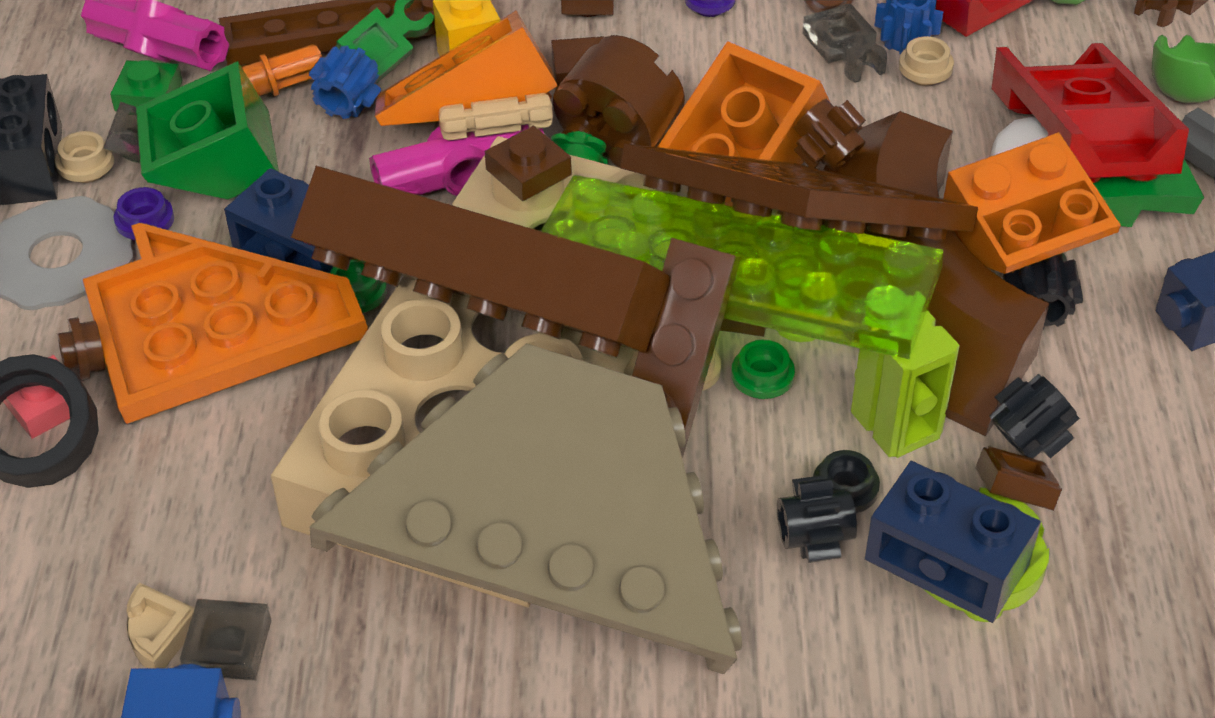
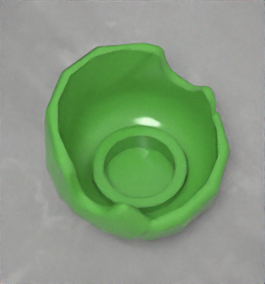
M1160 35L1153 45L1151 69L1152 76L1161 91L1166 96L1183 103H1201L1215 99V44L1195 42L1190 35H1185L1176 46L1169 48L1167 37Z

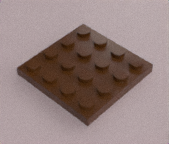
M624 143L620 169L645 175L643 182L645 187L668 192H680L681 185L688 186L686 197L689 199L713 204H725L726 197H730L731 202H733L732 210L755 216L771 217L772 210L775 209L777 214L781 215L780 223L809 230H820L822 219H826L825 227L844 232L864 234L866 223H868L867 230L884 235L906 237L907 232L919 237L945 240L947 230L973 232L978 211L977 206L790 162Z

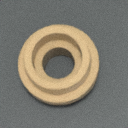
M924 36L911 40L907 48L900 55V72L918 85L930 86L943 82L953 72L954 60L950 54L949 46L944 41L935 37Z
M90 131L75 132L63 138L58 145V153L55 157V165L60 176L66 180L80 183H90L98 180L114 164V156L109 144L104 142L99 134Z

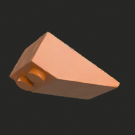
M516 10L380 92L376 98L375 117L381 126L439 121V109L443 106L463 104L464 109L471 108V102L517 97L518 102L525 101V95L539 93L548 94L551 99L552 95L549 91L558 85L548 62Z
M727 41L657 147L802 165L804 161L794 151L798 146L796 142L802 137L794 129V126L817 103L824 99H828L829 102L830 100L820 80ZM726 197L725 204H718L717 222L732 228L746 214L732 210L733 202H731L730 197Z

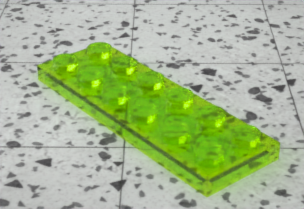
M579 175L572 176L541 230L548 234L644 261L661 271L671 238L741 257L724 319L910 359L942 270L944 252L943 249L869 234L839 231L827 228L825 225H821L820 230L792 227L780 223L781 216L778 215L762 217L740 213L732 210L731 206L696 201L687 197Z

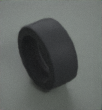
M35 354L8 357L0 361V405L9 395L24 387L38 385L50 387L65 399L69 407L70 424L66 434L55 447L39 456L20 458L9 455L0 448V479L3 482L26 488L53 485L75 473L92 453L99 432L97 407L77 374L56 359Z

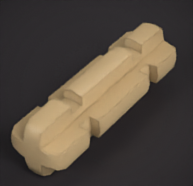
M545 93L525 95V101L518 102L517 97L471 102V108L464 109L463 104L447 105L439 109L440 130L443 138L446 140L467 138L466 132L474 131L475 137L521 131V125L528 124V128L533 125L536 128H545L552 125L553 121L552 103L549 95Z

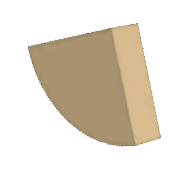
M141 583L136 586L127 603V633L135 656L145 668H166L201 623L196 608Z

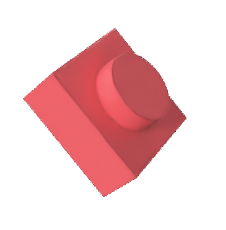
M54 355L48 357L58 360ZM42 385L24 387L9 395L3 401L32 439L70 419L69 407L65 399L50 387Z

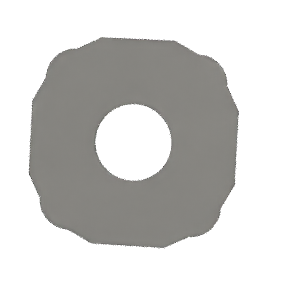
M76 196L69 199L50 200L0 223V298L12 302L24 310H38L44 307L68 304L87 295L83 283L84 278L134 261L132 239L125 238L117 231L112 209L95 202L89 197ZM53 236H71L78 239L83 245L80 255L74 261L62 267L43 268L30 260L33 248L41 241Z

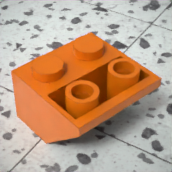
M1059 132L948 172L943 199L978 207L973 232L954 230L955 234L987 268L1004 274L1118 233L1121 226Z

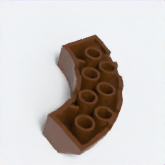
M899 111L864 126L858 134L866 141L865 145L845 165L834 171V173L939 197L938 192L945 181L953 130ZM825 164L823 170L829 171V172H833V171ZM822 219L821 229L812 230L815 267L820 281L824 280L833 298L832 308L852 338L858 336L861 339V326L865 318L875 311L891 308L908 300H918L936 319L935 326H942L960 345L945 415L948 419L986 437L994 425L989 416L1001 406L994 397L1017 377L1022 380L1037 356L1049 303L1025 293L988 269L966 248L954 230H947L945 240L919 237L907 232L906 237H896L867 230L868 223H866L864 234H857L825 227L826 219Z

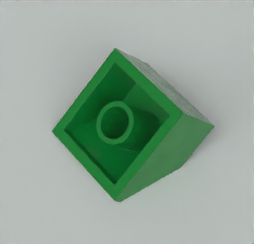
M238 61L136 107L141 174L148 183L228 200L240 195L268 169L272 168L279 172L269 110Z

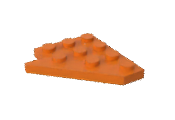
M143 223L131 225L141 259L83 279L93 319L96 321L99 330L103 355L117 405L126 424L358 342L368 330L362 310L349 279L346 277Z

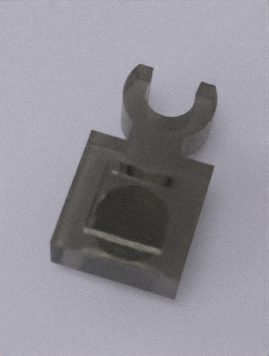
M851 3L804 16L802 34L828 64L842 60L845 63L844 74L849 80L855 83L861 81L863 65L874 68L879 75L885 74L887 52L882 46L876 44L877 32Z

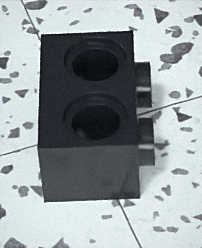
M47 74L31 76L11 75L0 79V205L55 200L58 197L59 173L55 165V157L58 153L57 148L62 137V123Z

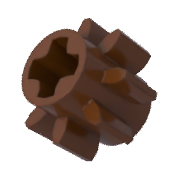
M824 99L813 106L794 126V129L802 137L796 142L798 146L794 151L809 167L816 168L819 164L823 163L834 172L845 165L865 145L866 141L858 132L862 130V124L866 120L848 100L837 107L833 106L828 99Z

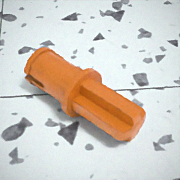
M311 44L268 59L265 54L259 55V62L243 66L242 69L259 96L271 92L273 97L279 96L278 90L312 79L309 73L320 57H322V54L316 45Z

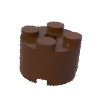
M610 35L603 37L598 44H593L556 88L553 94V108L560 125L564 129L561 132L562 134L580 131L604 141L606 150L602 153L603 156L610 158L612 163L620 168L624 143L656 147L684 107L685 95L682 84L673 70L667 76L654 63L659 55L650 47L625 36Z

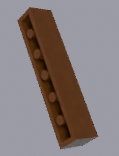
M317 165L315 166L291 236L295 240L315 247L311 259L345 271H348L351 260L365 264L361 275L395 287L399 286L401 277L404 276L416 280L413 292L447 304L451 303L453 294L457 293L469 297L466 309L500 321L505 320L508 310L523 314L525 316L521 327L552 338L560 339L563 328L582 333L578 345L617 358L621 346L646 353L671 279L670 275L641 260Z

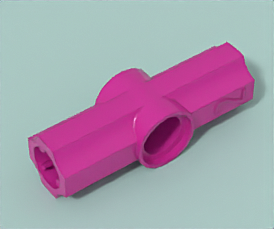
M85 0L81 17L86 23V33L116 44H123V48L166 63H170L172 59L211 71L216 64L224 62L228 52L229 43L225 38L223 26L208 19L186 15V12L155 0Z
M528 124L521 125V131L475 137L474 131L466 132L467 138L455 140L444 139L439 126L430 134L427 142L370 157V170L375 183L416 195L446 188L449 193L458 196L484 157L485 150L490 148L496 137L500 136L508 139L528 129ZM537 128L544 134L543 128Z

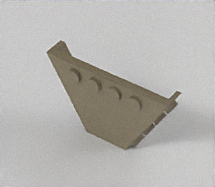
M525 344L510 358L501 353L491 359L475 376L473 383L476 387L458 402L452 397H448L440 402L422 421L421 427L424 430L405 447L400 442L389 445L369 465L367 472L370 476L350 493L345 488L336 490L316 508L312 515L315 523L310 526L311 547L328 552L336 544H341L703 656L705 657L708 670L725 674L737 660L735 651H739L742 648V636L737 616L731 607L723 608L716 583L721 581L723 577L718 547L713 539H704L698 514H702L704 510L701 485L695 472L686 473L680 448L685 447V430L678 408H668L662 385L537 346Z

